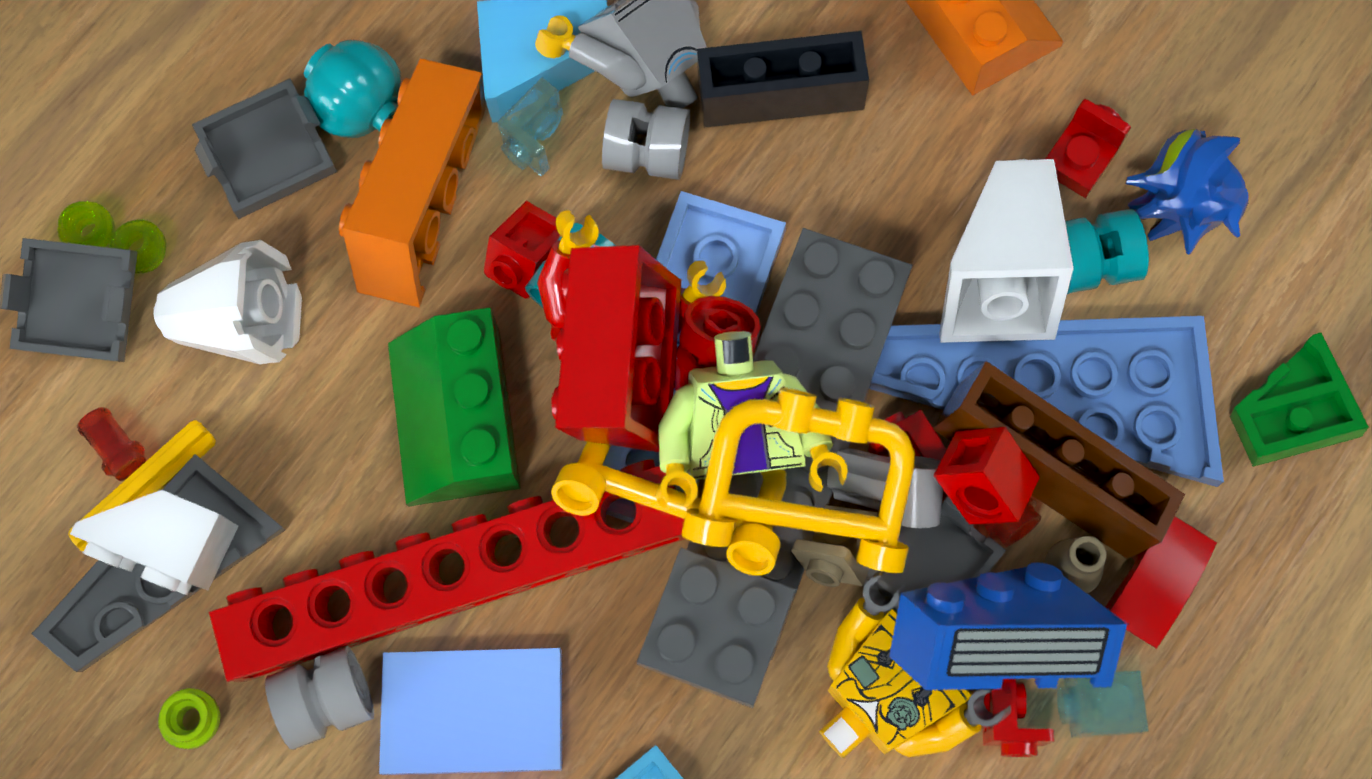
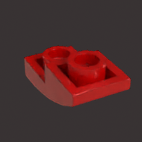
M1174 516L1162 543L1132 557L1135 564L1105 607L1127 623V631L1157 649L1191 596L1212 556L1217 542Z

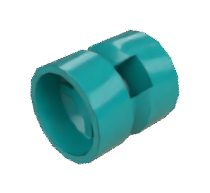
M1133 209L1098 214L1094 224H1091L1086 217L1065 221L1074 268L1067 294L1097 289L1102 279L1109 285L1145 279L1149 267L1147 238L1143 224Z

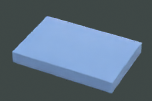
M560 648L383 653L379 774L562 771V650Z

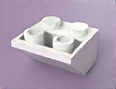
M159 490L75 522L70 534L88 542L83 552L84 554L130 572L133 571L136 563H140L146 566L141 578L174 592L177 591L187 595L192 585L209 590L239 526L216 512L166 491Z

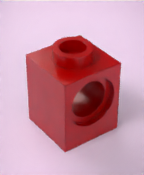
M1006 427L956 432L933 475L969 525L1019 522L1040 478Z

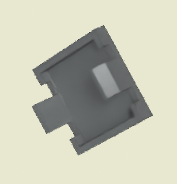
M290 78L192 124L199 139L195 152L207 177L215 175L220 182L238 219L337 172L315 128L320 125V122L308 98L299 96Z
M23 238L20 259L25 260L23 276L3 274L0 309L18 311L17 328H12L9 349L125 362L138 252L126 249Z
M947 496L942 503L941 520L938 526L931 528L901 526L898 541L909 547L904 571L902 573L885 572L877 581V588L881 595L893 597L903 584L907 592L926 588L934 583H951L979 577V575L987 573L993 568L1006 549L992 538H986L973 527L974 524L969 525ZM869 568L866 580L862 587H864L866 582L879 570ZM899 602L896 606L892 608L896 613L898 611Z

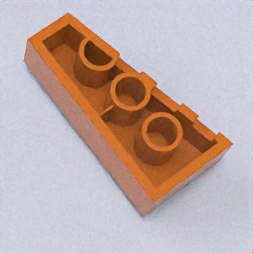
M420 58L411 79L405 78L402 81L398 93L396 112L392 119L387 118L383 122L379 134V149L373 161L367 160L363 165L359 179V192L353 204L348 203L345 205L339 221V234L345 239L358 293L420 308L425 288L420 284L419 274L423 263L431 265L435 263L440 248V243L437 241L440 229V213L451 215L457 197L458 170L455 167L466 169L486 109L481 72Z

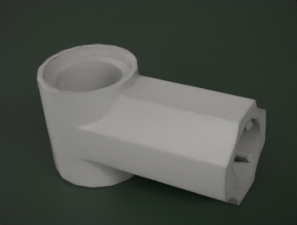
M851 448L838 451L837 454L847 464L848 473L842 486L836 469L831 466L828 468L827 487L832 490L834 499L880 510L890 457ZM914 457V471L901 526L931 528L940 524L943 488L933 475L941 461L927 457Z

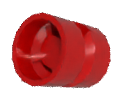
M719 296L698 298L688 305L684 313L679 336L680 345L676 351L675 390L688 385L690 370L717 366L715 336L718 334L735 331L751 333L752 355L754 354L761 326L758 316L751 308L739 301Z

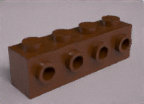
M987 361L957 386L933 430L952 441L955 433L958 431L1006 427L1040 476L1032 496L1126 559L1162 543L1185 496L1183 492Z

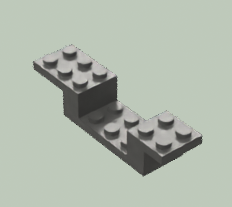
M803 228L754 354L753 362L774 361L783 374L795 376L808 393L817 396L815 402L820 409L836 411L838 398L866 402L874 372L913 265ZM830 436L833 446L829 452L837 454L838 451L849 448L851 442ZM805 456V466L785 469L786 489L782 502L824 508L825 505L829 504L833 493L827 487L828 468L830 466H822L817 470L823 485L822 492L813 489L809 483L808 475L813 461L812 457ZM755 472L732 475L728 493L758 498L763 483L762 474ZM774 525L772 531L780 540V549L775 566L771 572L758 576L745 574L734 568L727 559L728 546H708L690 541L687 550L680 547L639 654L638 666L753 709L805 571L792 553V547L796 539L812 541L815 532Z

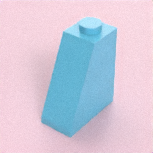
M607 0L477 1L484 96L492 123L503 122L595 72V70L571 59L568 50L559 58H547L541 55L536 49L535 41L539 30H546L549 20L558 15L567 17L573 26L572 34L578 35L581 33L578 26L607 8Z

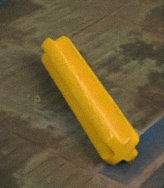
M197 420L191 421L81 520L163 490L194 454L202 458L215 446L216 440L202 423ZM71 528L68 532L71 541L84 552L88 542L71 535Z

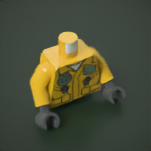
M877 571L866 582L863 588V597L857 601L837 628L827 664L829 675L834 681L828 692L843 709L819 730L825 741L843 759L867 737L884 754L895 749L899 754L910 758L947 752L979 732L982 726L990 727L1007 718L1011 713V706L998 714H993L984 705L985 695L994 689H979L972 695L966 689L925 690L889 657L897 613L892 608L899 602L901 593L906 591L903 584L893 597L881 595L877 588V581L885 573L883 571Z

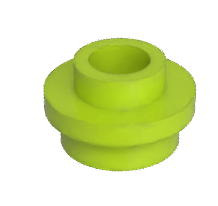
M194 688L179 690L172 694L161 707L158 719L160 732L163 738L175 747L181 749L199 748L208 743L218 730L220 724L219 706L211 695L202 690ZM196 708L200 714V721L194 729L186 730L183 726V717L187 711Z

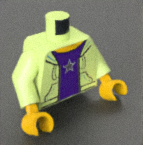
M735 331L716 335L717 366L690 370L688 385L676 390L658 429L660 469L666 473L656 492L657 503L662 508H665L668 504L667 487L669 485H678L683 488L686 494V509L695 500L698 491L695 480L706 479L715 433L721 419L732 407L747 400L768 399L777 401L780 388L807 392L795 376L783 374L774 361L753 362L751 333ZM815 402L814 408H819V406ZM753 424L742 432L732 475L805 466V456L812 457L813 460L808 475L809 483L813 489L822 492L823 485L817 474V470L820 467L831 466L836 469L842 486L846 480L848 469L846 462L841 456L829 452L833 446L830 435L813 432L796 433L771 425Z

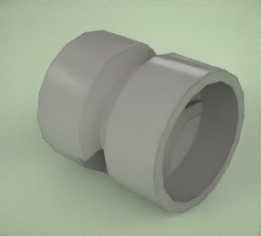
M612 99L603 137V169L635 173L640 166L646 168L649 176L680 180L687 151L690 110L659 105L651 113L647 111L643 103ZM638 134H647L645 146L637 144Z
M344 646L315 657L313 669L307 670L302 665L297 664L268 675L265 679V690L272 717L283 741L291 750L325 738L328 726L333 725L338 730L344 731L374 719L373 702L365 676L354 652L349 646Z

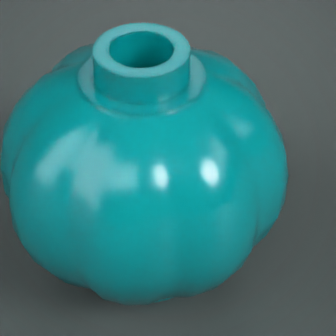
M344 40L336 46L326 44L313 54L304 69V77L307 79L304 97L308 98L320 122L318 126L328 133L339 137L361 138L376 129L380 131L385 119L393 118L398 107V93L402 83L401 72L395 60L378 45L362 40Z

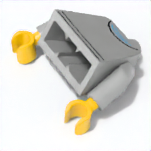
M617 0L578 26L581 33L576 36L572 34L573 26L571 21L562 15L552 17L549 20L547 29H541L538 32L535 46L541 55L547 58H559L568 50L571 59L597 71L620 87L624 94L630 97L657 89L667 107L681 109L698 98L685 73V70L697 62V49L707 48L700 30L699 6L695 0Z

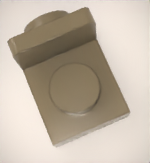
M829 505L824 507L826 509L878 517L879 515L877 512ZM815 532L812 541L795 540L791 551L805 569L806 575L814 582L828 587H837L840 585V582L858 586L864 585L869 568L856 561L860 544L859 538Z

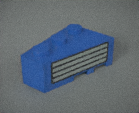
M1036 562L1023 568L999 573L987 572L975 578L951 583H934L926 588L902 592L889 657L925 690L1001 689L1003 679L1036 678L1035 684L1038 688H1057L1059 678H1090L1093 688L1112 687L1127 623L1064 577L1057 567L1047 563Z

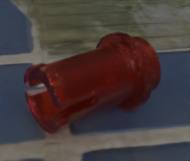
M101 407L92 410L77 424L80 435L85 437L102 459L101 469L107 476H114L119 481L126 480L146 462V458L143 456L145 452L143 445L138 441H131L108 408Z

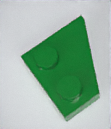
M1322 333L1313 334L1305 342L1301 350L1288 362H1283L1275 369L1261 387L1253 390L1235 406L1230 415L1231 421L1253 467L1360 438L1369 428Z

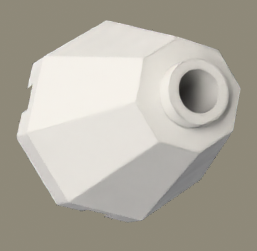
M262 240L249 241L236 245L168 284L157 294V302L154 306V319L163 336L177 344L257 364L280 362L287 355L281 352L282 349L293 348L299 341L302 296L297 283L287 284L282 271L292 270L287 256Z

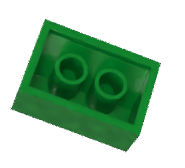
M491 308L433 316L389 342L388 350L406 505L411 507L521 489L500 330Z

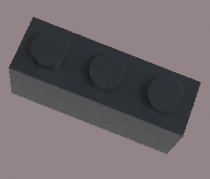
M862 30L697 49L698 84L704 128L860 111L865 108L869 75Z

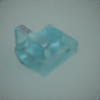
M543 77L497 122L503 140V145L501 146L503 153L518 168L525 170L529 166L540 176H543L550 167L546 151L537 140L543 141L550 137L559 126L561 116L563 115L558 90Z
M1140 671L1115 672L1112 687L1093 688L1090 678H1064L1065 687L1058 688L1057 705L1059 717L1062 724L1070 725L1071 738L1143 734L1149 731Z

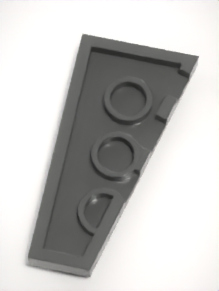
M196 454L163 488V491L216 512L239 526L213 581L285 531L281 525ZM98 560L32 632V635L74 671L83 672L202 588L192 585L188 594L185 595L141 578L146 566L140 563H136L133 571L130 572Z

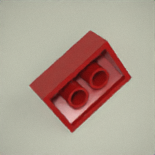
M640 245L571 248L569 268L565 270L562 278V293L566 301L564 327L559 330L557 336V353L561 360L559 386L553 391L551 409L556 421L555 428L580 441L659 452V423L673 398L682 280Z

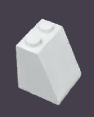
M1018 159L995 162L950 263L939 331L940 343L1055 340L1074 268L1054 159Z

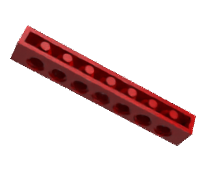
M653 459L636 462L620 469L622 472L657 484H661L666 476V473L660 469V466L656 467ZM675 485L668 486V488L677 490ZM604 492L597 510L589 515L569 513L559 507L554 500L543 503L541 496H534L508 505L509 515L487 521L485 514H479L458 520L451 524L453 533L432 540L429 532L402 538L395 542L397 549L395 552L376 558L373 551H364L344 557L339 560V570L319 576L317 569L291 574L282 579L284 588L263 594L261 587H255L230 594L226 597L228 606L209 612L226 681L247 682L297 664L315 660V657L344 646L352 648L685 540L686 538L681 535L684 519L634 502L636 505L634 521L626 528L613 529L607 524L606 511L612 502L622 499L620 496ZM562 517H574L579 525L577 539L568 547H555L550 538L552 525ZM506 535H517L522 545L520 557L512 565H499L495 558L496 544ZM458 552L464 560L463 575L457 582L446 585L439 575L440 563L447 555ZM401 571L407 579L406 593L399 601L390 603L384 595V582L391 573ZM344 589L350 598V608L344 618L335 621L328 612V602L333 593ZM286 607L292 614L293 626L285 638L279 639L273 631L272 622L276 613Z

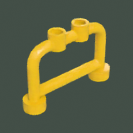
M780 388L777 401L768 399L747 400L728 411L721 419L714 436L700 508L686 510L681 534L684 538L708 546L727 547L731 543L736 519L859 538L860 544L856 561L859 564L889 573H902L904 571L909 547L899 542L898 538L914 471L915 452L909 437L898 425L883 419L872 418L875 408L872 404L853 399L838 398L836 411L814 408L816 395L790 388ZM753 424H765L796 433L813 432L830 435L850 442H872L883 445L889 451L890 465L878 517L728 493L742 432Z
M586 442L578 462L562 467L552 488V497L556 504L563 510L575 515H589L595 512L604 492L685 519L687 510L685 507V493L667 487L668 504L665 508H662L656 500V492L660 484L604 466L603 463L611 445ZM785 469L760 472L763 477V483L758 498L782 501L786 489ZM696 497L688 509H699L701 499ZM735 519L731 543L727 549V559L730 564L737 570L749 575L758 576L771 572L775 566L780 549V540L772 531L774 525Z

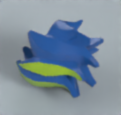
M1198 129L1178 132L1161 145L1149 170L1127 177L1125 184L1148 190L1143 196L1128 203L1129 209L1135 210L1140 219L1163 218L1148 233L1150 241L1182 230L1186 254L1189 255L1206 233L1222 223L1225 224L1234 236L1240 237L1239 221L1248 206L1249 195L1242 175L1228 159V156L1240 144L1239 137H1206L1205 131H1199Z

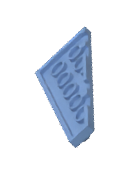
M1204 316L1060 320L1055 340L940 343L939 331L941 324L897 325L890 328L872 378L871 390L944 410L957 386L987 361L1144 467L1215 487L1224 482Z

